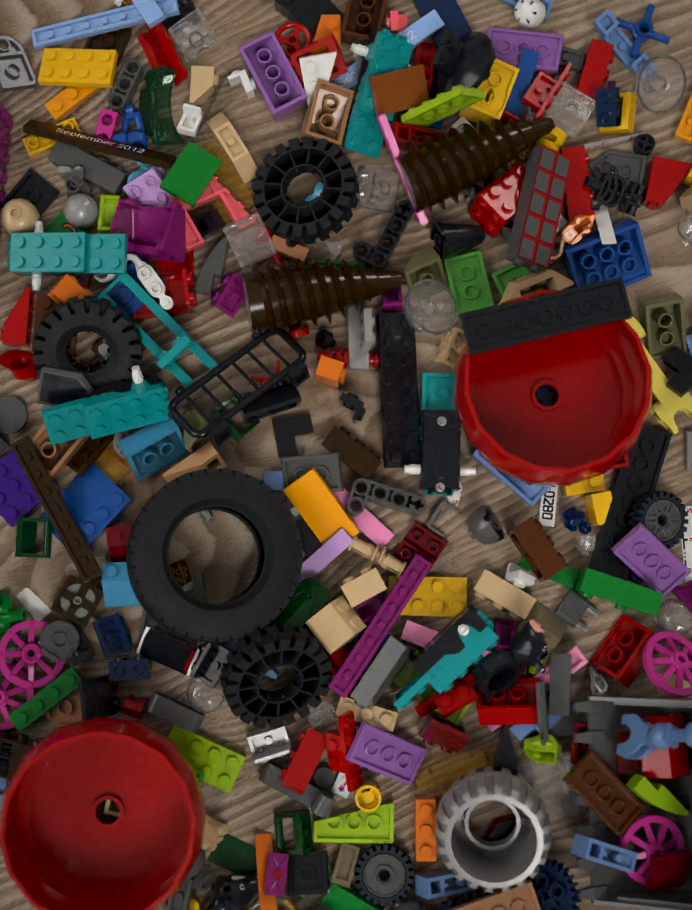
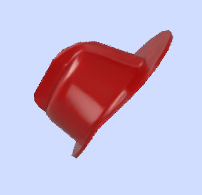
M9 350L0 355V365L9 369L16 379L36 380L38 365H34L32 354L23 350Z

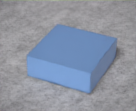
M283 471L264 472V483L272 488L273 491H283Z

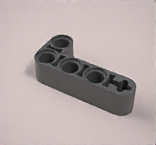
M359 478L351 487L345 510L351 517H358L364 511L366 503L370 502L411 516H419L425 511L427 502L419 495L365 478ZM356 485H363L365 487V492H358L356 489ZM375 491H382L384 494V498H377L375 496ZM394 496H399L402 499V504H396L393 500ZM415 502H417L418 507H420L418 510H416L415 505H413ZM351 503H357L360 506V510L353 511L350 506Z
M272 761L266 762L258 778L261 782L310 807L311 811L319 817L327 819L336 801V795L309 781L304 793L300 796L280 785L282 779L279 776L284 767Z

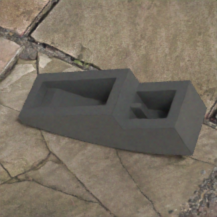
M224 237L214 247L202 266L195 288L198 295L211 297L215 278H223L230 243L227 237Z

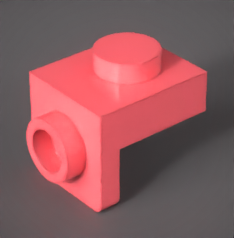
M390 11L388 17L385 18L386 29H389L391 33H400L408 27L407 15H398V11Z

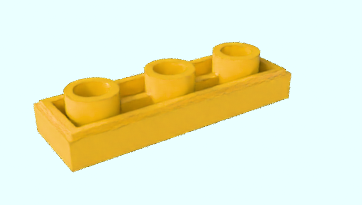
M75 117L56 124V126L81 132ZM35 135L22 139L30 158L53 149L57 142Z

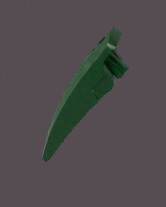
M305 578L297 586L284 610L268 626L276 625L278 632H280L282 624H292L294 630L298 626L308 629L309 627L306 622L329 603V590L316 578ZM266 629L261 634L262 637L266 636Z

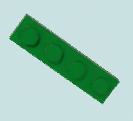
M73 666L11 713L8 718L18 731L21 732L78 687V681L83 678Z

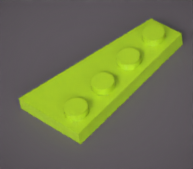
M394 802L381 804L377 809L370 812L360 809L330 816L327 819L314 820V842L394 844Z

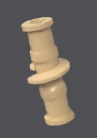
M358 535L354 536L352 539L354 542L349 545L348 551L352 550L362 555L363 558L369 559V566L371 567L378 564L385 570L388 569L397 574L398 578L401 576L407 564L406 561L402 562L394 558L393 555L385 553L386 546L379 550L380 544L374 547V545L359 539Z

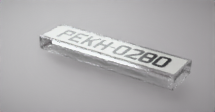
M551 485L538 500L536 519L539 520L543 527L556 528L559 485Z

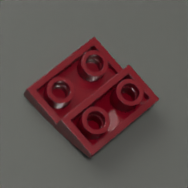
M416 520L393 555L409 564L417 553L434 565L449 541Z
M679 849L650 854V870H645V891L649 892L683 886L689 871L691 852L688 849Z

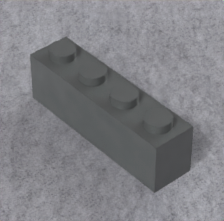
M56 142L48 156L53 165L57 167L69 165L72 168L82 165L85 169V182L109 195L121 194L122 188L128 179L124 169L119 166H115V168L110 166L109 162L102 157L95 158L85 148L80 150L74 145Z

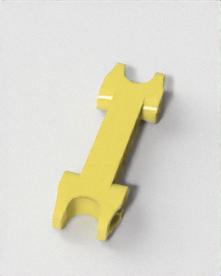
M632 317L625 320L638 333L640 340L646 336L643 327L637 319ZM642 344L652 368V399L655 403L652 404L650 413L657 423L667 432L672 433L673 436L679 432L674 421V414L677 411H683L692 419V396L687 392L681 398L666 387V383L669 380Z

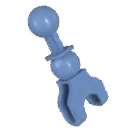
M637 714L622 715L621 724L629 728L631 734L626 742L617 745L616 754L625 759L642 760L652 750H664L670 747L677 749L679 742H686L692 748V722L684 729H679L671 723L660 722L652 725Z

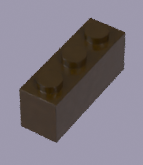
M335 426L321 445L329 452H339L340 461L360 477L369 479L382 463L379 460L381 457L373 450L367 451L364 448L365 444L358 438L352 439L349 436L350 432L343 426L340 428Z

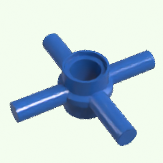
M648 4L643 19L635 24L617 18L619 22L618 27L632 31V39L635 42L630 53L631 58H637L642 43L650 38L667 45L671 37L653 31V24L650 21L655 9L653 4Z

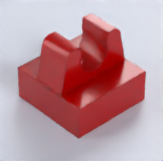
M130 694L124 700L122 714L141 720L145 699L141 697L140 701L136 703L133 702L134 694Z

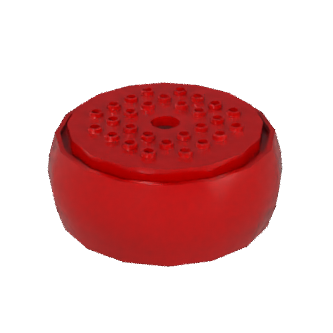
M536 290L504 301L500 305L559 291ZM625 320L469 356L465 342L455 363L454 405L467 440L493 468L527 484L569 486L606 473L635 446L652 409V368L638 333ZM544 385L553 387L558 395L557 402L552 406L541 405L536 399V390Z
M98 716L58 727L24 754L4 788L0 809V846L8 875L30 904L39 910L157 909L180 890L201 853L206 808L196 771L171 739L139 721ZM104 800L116 802L120 809L119 817L112 822L101 820L97 815V806L100 802Z

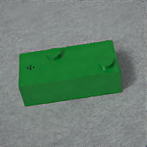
M590 568L579 569L580 572L573 590L581 592L580 596L589 599L595 597L615 604L614 608L625 612L628 608L645 615L657 617L663 593Z

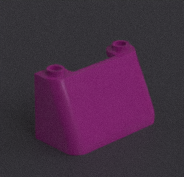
M130 197L128 200L119 199L109 234L128 235L127 254L141 255L147 259L184 263L186 257L185 210L181 204L171 202L166 204L165 208L142 206L139 204V200Z

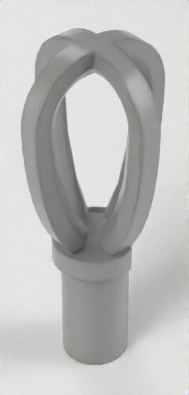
M589 666L587 671L590 675L592 693L595 696L601 694L605 696L608 683L603 677L599 676L594 666ZM594 685L599 690V692L595 691Z

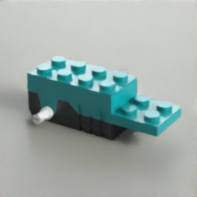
M472 603L461 610L423 649L421 648L417 652L416 656L414 655L410 659L411 664L419 673L392 698L394 706L398 710L402 707L404 709L412 703V697L416 693L420 695L426 690L428 682L439 694L442 691L446 693L454 685L452 682L457 677L462 678L468 672L467 668L472 663L475 665L483 658L482 653L487 649L490 651L497 645L498 642L496 640L499 637L493 632L494 626L491 620Z

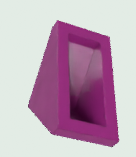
M401 287L388 291L384 295L382 294V312H402Z
M380 592L352 609L365 624L373 619L384 602L385 597Z
M495 618L494 633L499 638L496 640L498 643L493 648L494 650H508L510 648L512 637L515 635V620Z

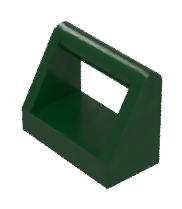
M233 394L222 404L225 407L231 403L236 405L238 398ZM218 406L210 414L217 419L222 415L221 412L223 410ZM229 421L227 423L233 433L232 437L239 443L260 421H251V425L241 433Z
M18 517L15 557L51 558L53 524L49 518ZM37 522L45 523L43 554H35Z
M310 810L274 813L277 853L304 855L313 850ZM282 818H293L295 847L285 848Z

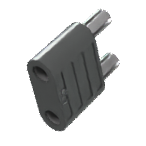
M570 589L554 611V615L574 628L576 626L586 633L589 627L579 620L586 610L596 617L600 614V611L590 605L591 602L580 596L573 589Z

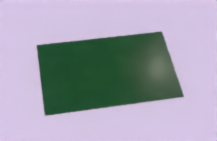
M229 834L222 836L223 840L216 845L217 848L211 852L208 861L235 874L249 875L257 873L256 847Z

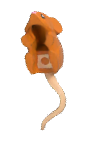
M596 215L575 216L574 221L561 230L562 238L559 253L551 257L550 260H556L562 255L565 242L573 245L579 242L584 234L590 233Z

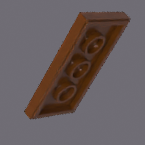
M590 749L586 751L562 779L617 837L624 833L645 808L637 797Z

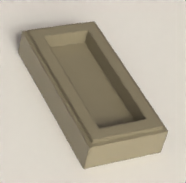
M341 843L330 880L331 883L350 888L361 847Z

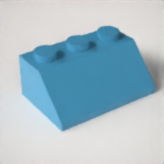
M169 414V420L147 425L117 442L138 481L145 479L190 453L185 449L184 438L178 425Z
M127 562L102 563V588L105 607L141 606L130 584Z

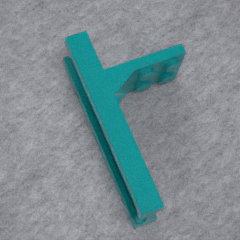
M128 273L119 274L96 297L99 301L101 298L111 300L110 305L115 307L117 304L109 297V292L119 282L124 283L177 336L172 342L174 346L170 350L163 351L137 324L135 326L136 329L140 330L142 336L141 343L157 358L158 362L156 364L163 370H169L186 388L192 385L194 381L175 361L188 348L210 370L219 365Z

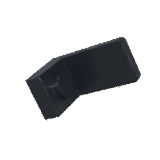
M76 622L72 623V625L77 629L80 639L79 647L70 660L73 667L95 656L80 625Z

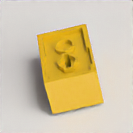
M495 59L489 78L483 81L477 88V90L484 91L485 99L459 111L458 116H463L466 120L475 123L482 120L491 127L493 119L500 120L520 69Z

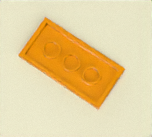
M315 467L283 489V492L322 545L342 528L351 538L361 531Z

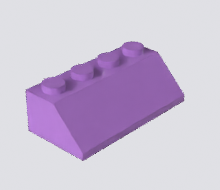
M273 31L239 47L240 57L275 122L293 113L308 98Z

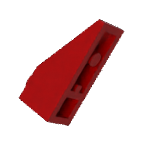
M422 42L416 46L414 65L423 64L430 98L435 44Z
M397 121L389 124L399 150H408L409 142L421 148L423 137H427L434 143L435 134L439 132ZM384 139V140H383V146H384V147H387V144H386L385 139Z
M26 287L5 321L4 328L1 329L0 339L6 346L30 348L35 291H32L31 287Z

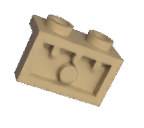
M448 327L444 331L442 342L435 351L433 362L443 364L455 371V363L465 344L462 329Z

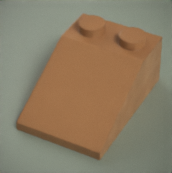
M318 78L303 121L299 140L303 141L304 136L312 137L316 142L319 139H325L329 141L331 146L335 144L340 147L354 91Z

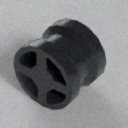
M649 134L640 135L633 145L634 153L648 156L655 147V139Z

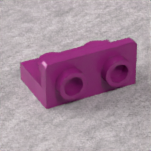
M229 272L221 279L220 283L222 285L219 290L212 294L210 305L216 307L229 317L234 318L245 298L242 277L236 273Z

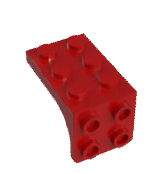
M521 161L509 169L508 173L505 172L496 182H492L479 192L468 211L472 220L484 228L485 233L491 238H495L501 229L516 215L526 166Z
M183 267L182 272L179 274L161 277L166 282V296L171 297L174 301L172 309L165 311L170 316L195 313L198 301L192 289L195 288V279L192 273L186 267ZM152 297L160 305V299ZM146 305L133 314L134 320L158 318Z

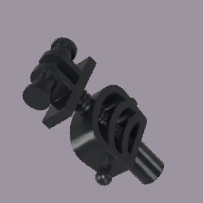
M614 165L610 167V173L603 172L600 179L589 175L586 177L584 186L595 190L593 200L598 202L594 206V210L598 211L601 205L613 208L622 199L618 211L636 216L637 208L641 206L638 204L639 199H644L643 194L647 187L630 181L625 192V179L620 175L614 174L616 171V166ZM632 197H636L634 202H631Z

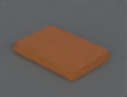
M423 64L369 77L376 115L381 112L387 115L422 105V102L429 100Z

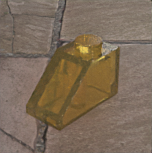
M108 448L105 449L94 463L102 473L119 486L133 472Z

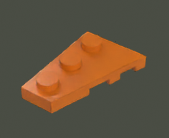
M340 14L321 15L313 42L333 33L341 49ZM324 44L310 51L309 56L328 53L330 50L327 44ZM335 62L333 65L332 72L338 70Z

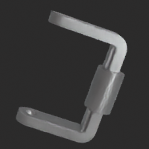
M441 502L438 508L435 507L429 515L430 520L427 523L429 529L443 538L445 535L431 526L433 521H436L442 512L443 506H447L459 515L461 513L447 502Z

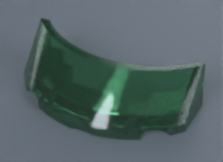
M160 65L146 73L144 77L146 85L140 92L139 111L145 128L144 133L152 139V144L155 146L184 144V139L177 133L171 113V92L176 69Z

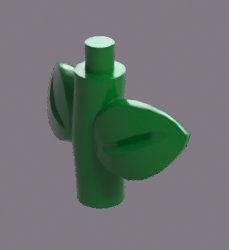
M4 591L0 592V639L12 627V624L26 621L28 618V612L25 607L11 610L12 598Z

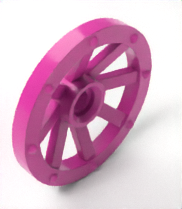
M39 620L22 621L10 627L1 637L0 671L11 683L23 688L41 687L56 678L62 670L65 659L57 660L53 669H51L40 659L41 656H46L40 649V640L34 644L35 627L44 629L48 623ZM28 628L27 644L15 633ZM10 638L21 648L20 651H5ZM29 650L33 651V655L31 657L27 656V652ZM21 657L9 671L5 658ZM25 663H27L28 680H22L15 676ZM34 663L40 666L47 675L34 680Z
M662 631L649 638L643 647L642 661L646 674L651 682L663 693L675 698L689 697L692 695V673L689 668H692V661L688 659L687 653L692 660V643L678 633ZM665 640L670 650L657 642ZM675 643L682 647L681 651L678 650ZM653 648L667 657L652 658ZM654 665H666L667 670L660 676ZM673 673L676 674L675 687L665 682ZM683 673L690 684V687L687 689H683Z
M6 662L9 671L16 665ZM21 668L16 675L22 680H28L27 672ZM7 679L4 680L0 686V710L6 722L0 723V730L15 727L8 718L10 713L6 704L16 708L24 704L11 699V696L27 690L28 701L36 695L35 688L19 686L9 690L8 687L11 682Z
M645 814L637 817L621 835L618 847L628 850L630 841L642 847V851L636 852L638 853L637 860L646 859L633 874L625 872L629 877L641 884H645V875L642 874L650 866V854L655 853V851L656 853L666 852L674 847V850L684 849V840L679 828L671 820L658 814ZM649 823L661 824L656 840ZM642 826L648 839L645 842L633 835ZM668 828L673 838L663 844Z

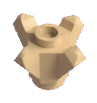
M208 814L205 819L202 849L213 852L217 848L216 845L223 840L222 836L227 834L229 830L227 825L214 820Z

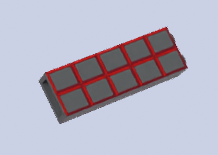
M544 145L530 149L506 260L513 262L514 266L526 267L532 273H539L549 268L572 163L571 158Z

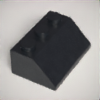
M288 380L277 383L276 387L269 389L241 410L240 413L245 424L299 407L302 399L297 388H294L290 382L288 383ZM251 392L243 393L241 396L246 398Z

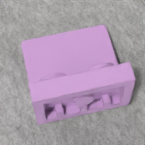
M152 165L148 171L123 186L127 195L130 198L139 200V204L142 206L164 208L166 204L172 202L170 194L160 188L161 182L167 175L161 167Z

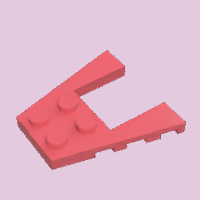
M215 176L194 206L196 208L219 197L237 229L251 224L255 220L254 216L250 215L245 210V207L230 195L228 189L222 187ZM170 194L172 202L181 204L185 210L186 252L204 245L202 236L187 212L193 208Z

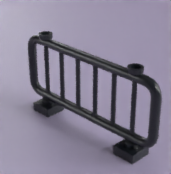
M279 327L276 328L275 335L280 336L299 355L290 364L266 341L267 338L272 336L269 329L264 332L261 331L260 336L255 331L252 333V341L188 388L179 386L175 390L176 396L169 403V412L189 435L194 438H204L210 434L213 443L218 447L233 436L231 428L227 423L229 419L288 376L290 384L294 388L310 378L308 367L304 363L306 352L303 347L285 330ZM260 343H263L287 367L274 375L250 351ZM246 354L271 377L270 380L260 387L235 363ZM231 365L256 389L246 398H243L220 375L222 371ZM216 376L240 400L230 410L204 386ZM199 388H202L225 412L213 422L189 398ZM186 399L209 425L202 430L194 429L176 409L177 405Z

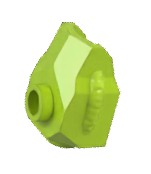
M549 734V740L543 746L540 742V735L524 738L523 753L526 757L533 759L536 763L557 765V757H561L562 745L558 744V738Z

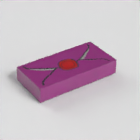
M269 852L264 895L284 897L289 854Z

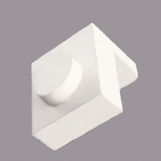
M245 69L242 71L236 70L228 76L230 86L242 83L248 99L255 97L254 89H257L253 78H248Z
M184 103L182 106L183 115L177 126V133L196 137L203 122L202 109L196 105Z
M509 563L504 580L517 588H525L526 586L534 585L535 577L526 573L524 568L514 563Z

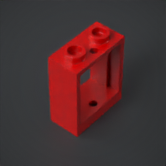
M333 33L291 52L289 62L293 70H297L299 74L297 78L302 87H304L298 57L324 44H327L330 52H337L335 64L338 70L331 73L329 81L348 72L349 67Z

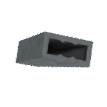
M390 636L350 695L355 700L354 704L361 709H372L417 650L404 640Z

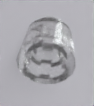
M588 533L575 534L576 549L580 551L581 555H591V552L595 550L597 535Z

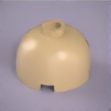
M17 198L8 201L3 206L0 220L5 231L10 235L11 233H33L36 221H40V213L35 205L28 200Z

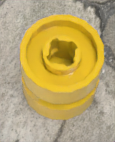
M555 126L552 132L538 140L534 147L544 145L559 152V148L563 146L567 139V134Z
M369 780L363 781V785L356 789L355 800L357 806L366 812L374 811L381 803V793L376 783Z

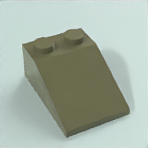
M673 292L638 299L640 322L646 333L644 337L645 345L654 360L666 358L676 347L687 353L683 298L678 293Z

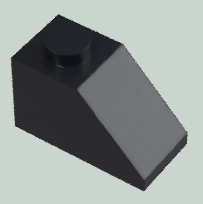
M217 209L204 212L193 220L203 240L226 226Z

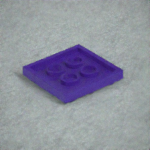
M11 450L0 459V515L11 527H14L17 524L18 517H25L41 502L16 455Z

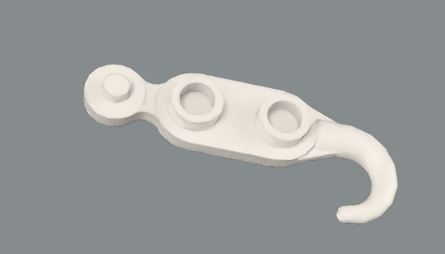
M127 254V261L131 260L135 264L137 276L152 297L160 299V306L163 309H172L174 301L171 297L166 296V286L156 271L150 265L141 261L137 255Z

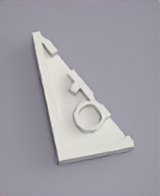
M336 51L299 58L305 93L308 96V106L317 79L329 82L337 55Z

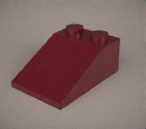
M431 713L427 714L419 734L423 738L422 742L431 746L434 743L441 746V750L450 754L452 751L458 753L470 738L469 733L464 727Z

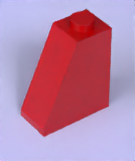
M654 156L649 164L645 184L647 190L645 189L641 205L646 206L650 210L660 209L689 172L692 163Z

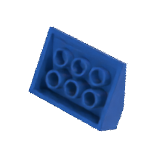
M628 218L612 225L617 244L603 245L599 230L583 236L579 242L573 245L564 244L561 256L569 278L574 283V288L619 277L623 278L624 285L627 286L652 276L638 222Z
M95 463L83 477L78 475L61 494L89 548L106 532L105 528L111 527L135 501ZM45 511L39 518L49 517ZM52 526V533L62 543L54 526Z

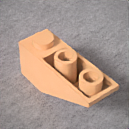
M209 441L162 474V476L169 483L173 479L189 472L202 469H223L227 465Z

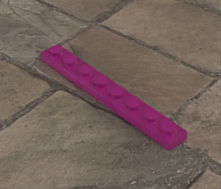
M417 553L414 555L328 685V688L344 699L346 698L433 564Z

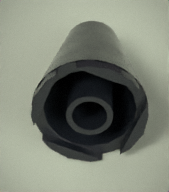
M435 222L431 225L430 241L434 240L435 246L433 248L441 260L482 244L486 238L484 228L474 224Z

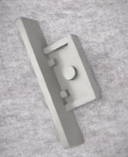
M365 302L359 304L358 311L354 306L347 309L349 369L369 371L368 352L371 345L375 344V333H372L375 318L372 316L371 308H366Z

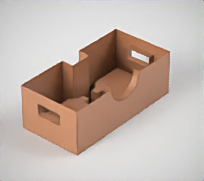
M273 235L269 244V248L273 253L277 252L280 256L289 258L294 262L300 258L304 266L310 255L308 248L298 244L295 247L287 245L286 239Z

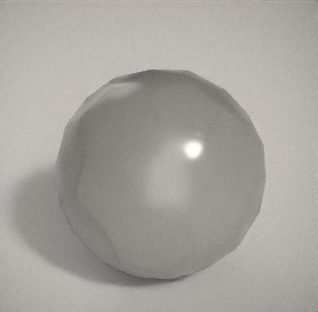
M72 195L64 205L65 218L77 228L89 227L98 218V205L89 195Z

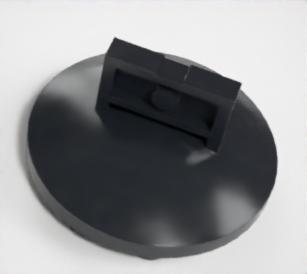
M450 29L444 30L438 51H436L432 63L434 66L431 86L432 94L436 97L440 93H447L456 85H463V87L467 88L475 87L477 89L483 81L489 78L491 67L496 59L493 41L482 32H470L458 38Z

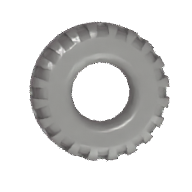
M484 766V771L477 772L476 768L471 769L467 772L466 777L458 776L453 781L452 787H447L436 812L435 837L443 862L447 869H452L453 876L459 881L465 879L467 886L473 889H477V886L484 887V892L493 893V889L502 888V892H507L515 884H517L518 888L525 885L527 877L534 878L539 873L540 865H544L547 860L548 850L551 846V818L538 790L531 782L527 783L523 775L516 773L514 776L511 774L510 769L504 767L497 771L493 770V766ZM491 800L506 804L516 816L514 830L507 837L499 841L480 839L472 832L468 822L470 813L476 805Z

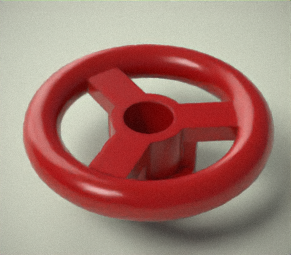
M298 22L284 23L275 32L279 44H286V49L289 52L284 49L283 51L289 59L291 58L290 52L301 48L298 37L301 31L306 37L305 46L312 42L309 30ZM295 28L293 34L280 38L284 30Z

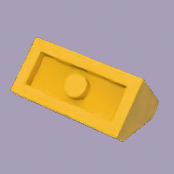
M631 92L620 93V99H616L617 102H623L621 126L600 127L599 133L621 136L634 134L636 97Z
M611 491L584 496L591 526H599L605 523L612 501Z

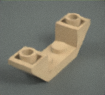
M220 112L206 120L205 123L225 150L244 185L257 178L255 175L257 166L226 116Z
M552 269L543 270L539 273L531 272L508 283L499 305L504 301L521 296L520 292L531 289L530 286L534 284L541 285L546 283L548 290L563 291L567 290V287L574 285L571 279Z

